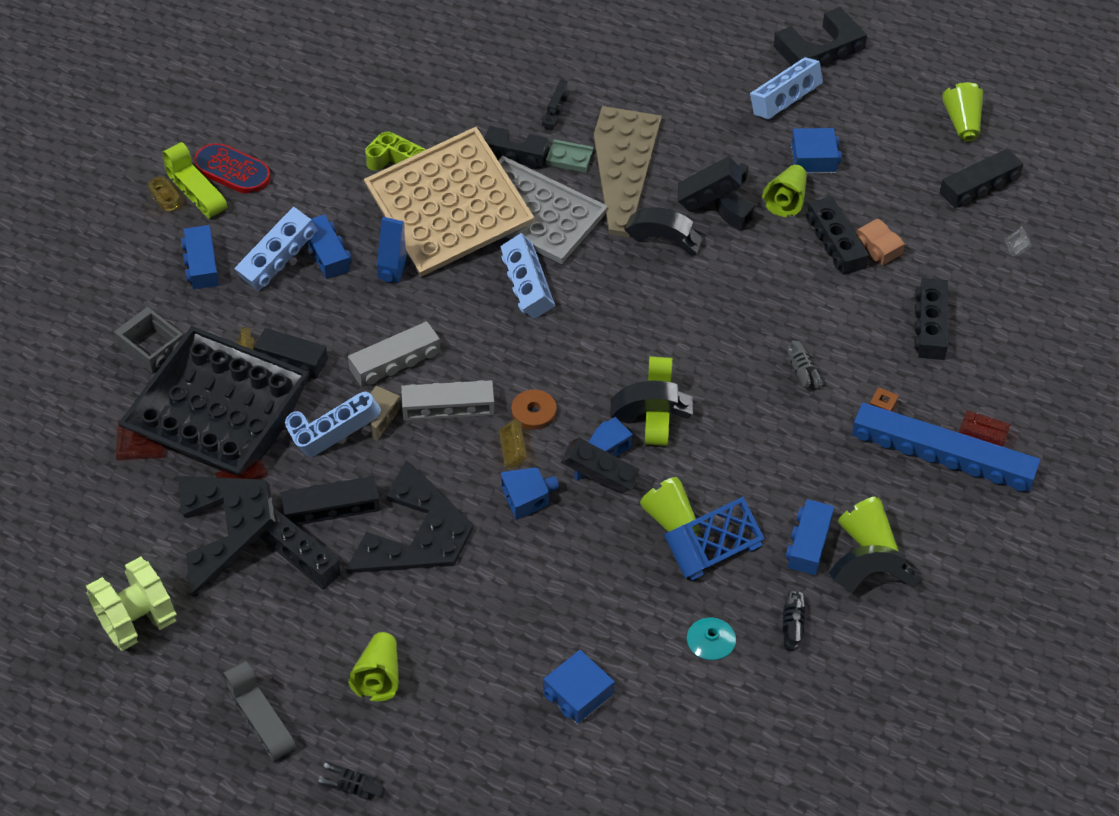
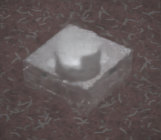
M1023 228L1005 238L1010 255L1013 257H1018L1032 247L1028 233Z

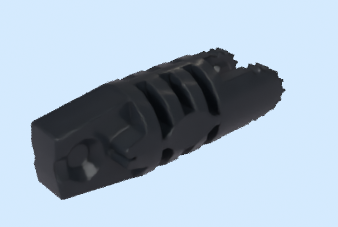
M790 590L786 595L783 607L782 626L784 647L787 651L796 650L799 645L798 643L802 641L805 624L803 593Z
M325 761L323 767L326 770L339 772L340 775L337 782L326 777H320L318 784L348 792L364 799H368L369 794L383 798L386 788L373 783L375 777Z

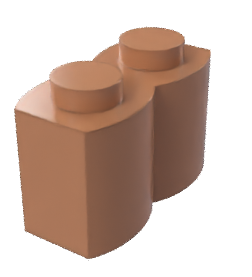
M875 219L857 229L856 235L865 250L870 253L874 261H878L881 265H885L903 254L904 242L897 234L890 231L881 220Z

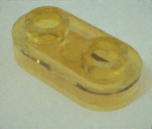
M155 177L149 181V192L163 210H174L180 205L179 194L167 178Z

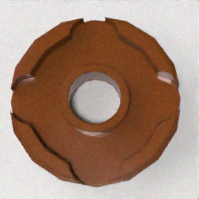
M535 389L526 390L518 394L511 405L514 421H517L521 427L531 430L547 427V424L553 422L557 412L556 403L552 396L544 391ZM530 407H538L540 410L533 413L528 409Z

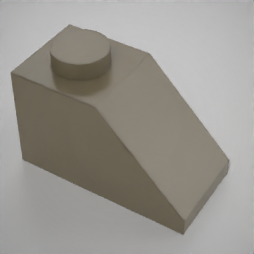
M375 386L370 394L379 404L381 412L375 420L368 424L373 439L378 441L400 411L401 406L399 395Z

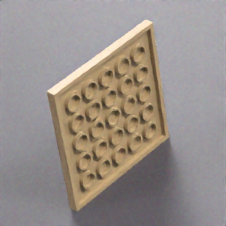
M477 127L364 179L366 187L384 217L404 221L406 253L420 277L535 222L533 214Z

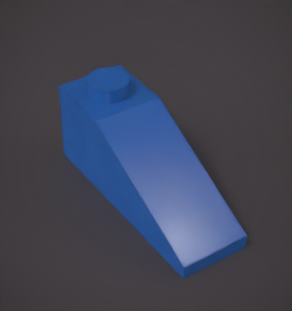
M383 217L377 259L378 278L386 282L399 283L407 265L404 221Z
M614 417L609 421L603 422L596 429L589 443L617 457L632 448L633 434ZM576 470L574 471V478L577 481L585 476Z

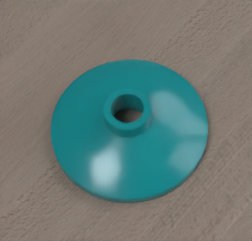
M703 618L696 621L689 628L687 643L690 650L698 657L706 660H719L725 658L733 651L736 644V636L732 627L725 621L717 618ZM708 633H714L716 636H709Z

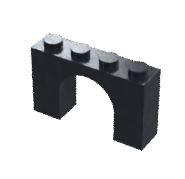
M841 7L824 13L822 27L834 39L833 42L824 45L812 44L804 40L790 26L775 32L773 46L791 66L804 57L820 61V66H826L832 61L843 59L847 55L865 49L867 34Z

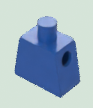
M536 467L501 473V487L515 520L548 506L549 492L559 489L556 476L543 479L539 469Z

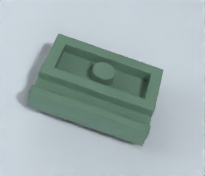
M554 139L546 159V165L586 173L593 154V147Z

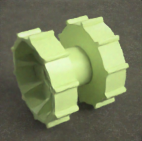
M142 557L125 565V574L130 583L128 588L116 593L110 583L105 581L103 577L86 586V594L103 629L121 652L138 643V635L132 621L146 614L152 624L157 626L159 630L176 622L175 616L177 614L174 611L170 596L167 594L159 576H157L149 562L143 560Z

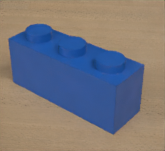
M325 214L312 218L311 220L317 231L306 243L325 278L329 279L349 272V263L352 262L349 251L344 250L342 238L335 234L336 230L333 222H329Z
M210 225L185 228V237L181 238L183 251L187 250V253L183 254L184 264L189 266V269L185 270L187 282L192 283L193 290L219 286Z
M807 499L805 507L799 508L796 520L800 522L799 527L794 526L791 540H794L793 545H788L785 556L786 559H789L788 568L816 575L832 521L834 506Z

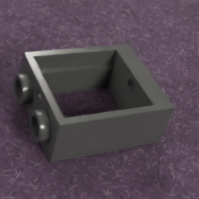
M146 307L114 331L117 346L151 373H154L162 366L184 337L179 330L149 307ZM153 328L169 342L149 356L133 342Z

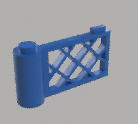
M744 497L663 535L684 577H690L691 581L704 575L703 569L745 548H748L750 552L762 546L761 541L765 539ZM738 504L743 511L742 520L731 516L733 507ZM715 515L725 518L722 529L712 525ZM729 521L740 524L737 535L727 531ZM697 524L705 527L704 537L696 536L692 526ZM744 527L752 529L756 538L753 540L743 538ZM710 530L721 534L718 544L708 541ZM725 536L736 540L734 549L730 550L723 547ZM706 545L717 549L714 559L708 561L704 553Z

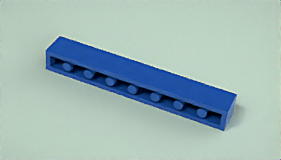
M863 402L852 430V436L862 441L868 440L884 448L896 449L903 454L923 458L927 462H936L945 465L949 469L967 472L974 477H983L993 483L1013 487L1017 491L1030 493L1040 463L1039 458Z

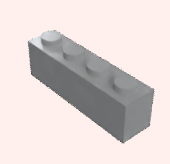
M426 321L349 355V370L361 387L375 384L379 379L393 376L398 371L406 367H413L426 358L435 357L441 352L440 338Z
M492 380L401 386L403 420L494 415Z

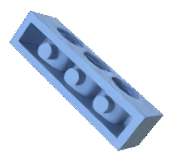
M804 57L751 92L750 96L754 115L765 119L773 118L775 114L786 109L790 104L801 99L802 96L822 84L820 61Z
M293 206L234 269L244 281L257 291H260L299 252L300 248L314 236L317 228L309 217Z
M520 233L500 246L503 253L501 257L508 267L507 275L514 284L512 289L519 298L520 303H518V306L522 313L528 314L534 319L555 307L533 243Z

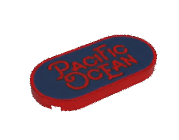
M209 144L199 149L195 154L194 162L196 169L203 176L244 194L250 193V191L258 192L263 190L270 182V170L264 162L227 145Z

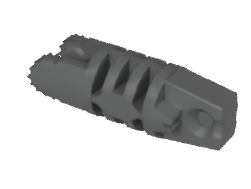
M792 341L787 348L790 363L802 387L808 388L810 384L816 389L822 387L821 378L808 352L800 341Z

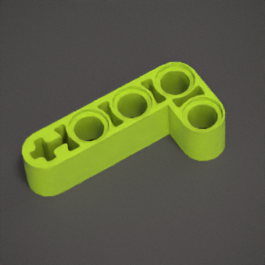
M383 132L367 146L365 150L366 164L370 170L378 171L384 168L390 161L397 164L426 149L392 132Z
M183 142L162 152L168 177L174 179L173 182L181 191H185L184 194L193 203H196L197 208L208 219L228 209L226 200L221 193L194 167L189 150Z
M650 356L648 381L671 382L672 358ZM660 410L646 412L645 445L668 446L669 412Z

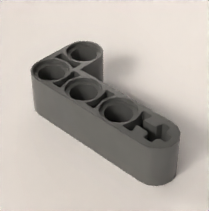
M243 661L223 672V679L229 697L231 699L234 698L235 701L233 703L243 717L246 716L247 720L245 721L255 736L258 735L260 737L258 740L271 760L274 762L295 750L296 745L292 736L257 686L255 674L248 662Z

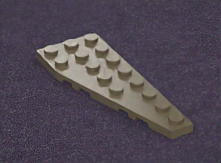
M605 106L601 108L594 132V144L604 204L608 206L606 219L609 234L630 237L624 229L630 215L638 209L661 124V115Z

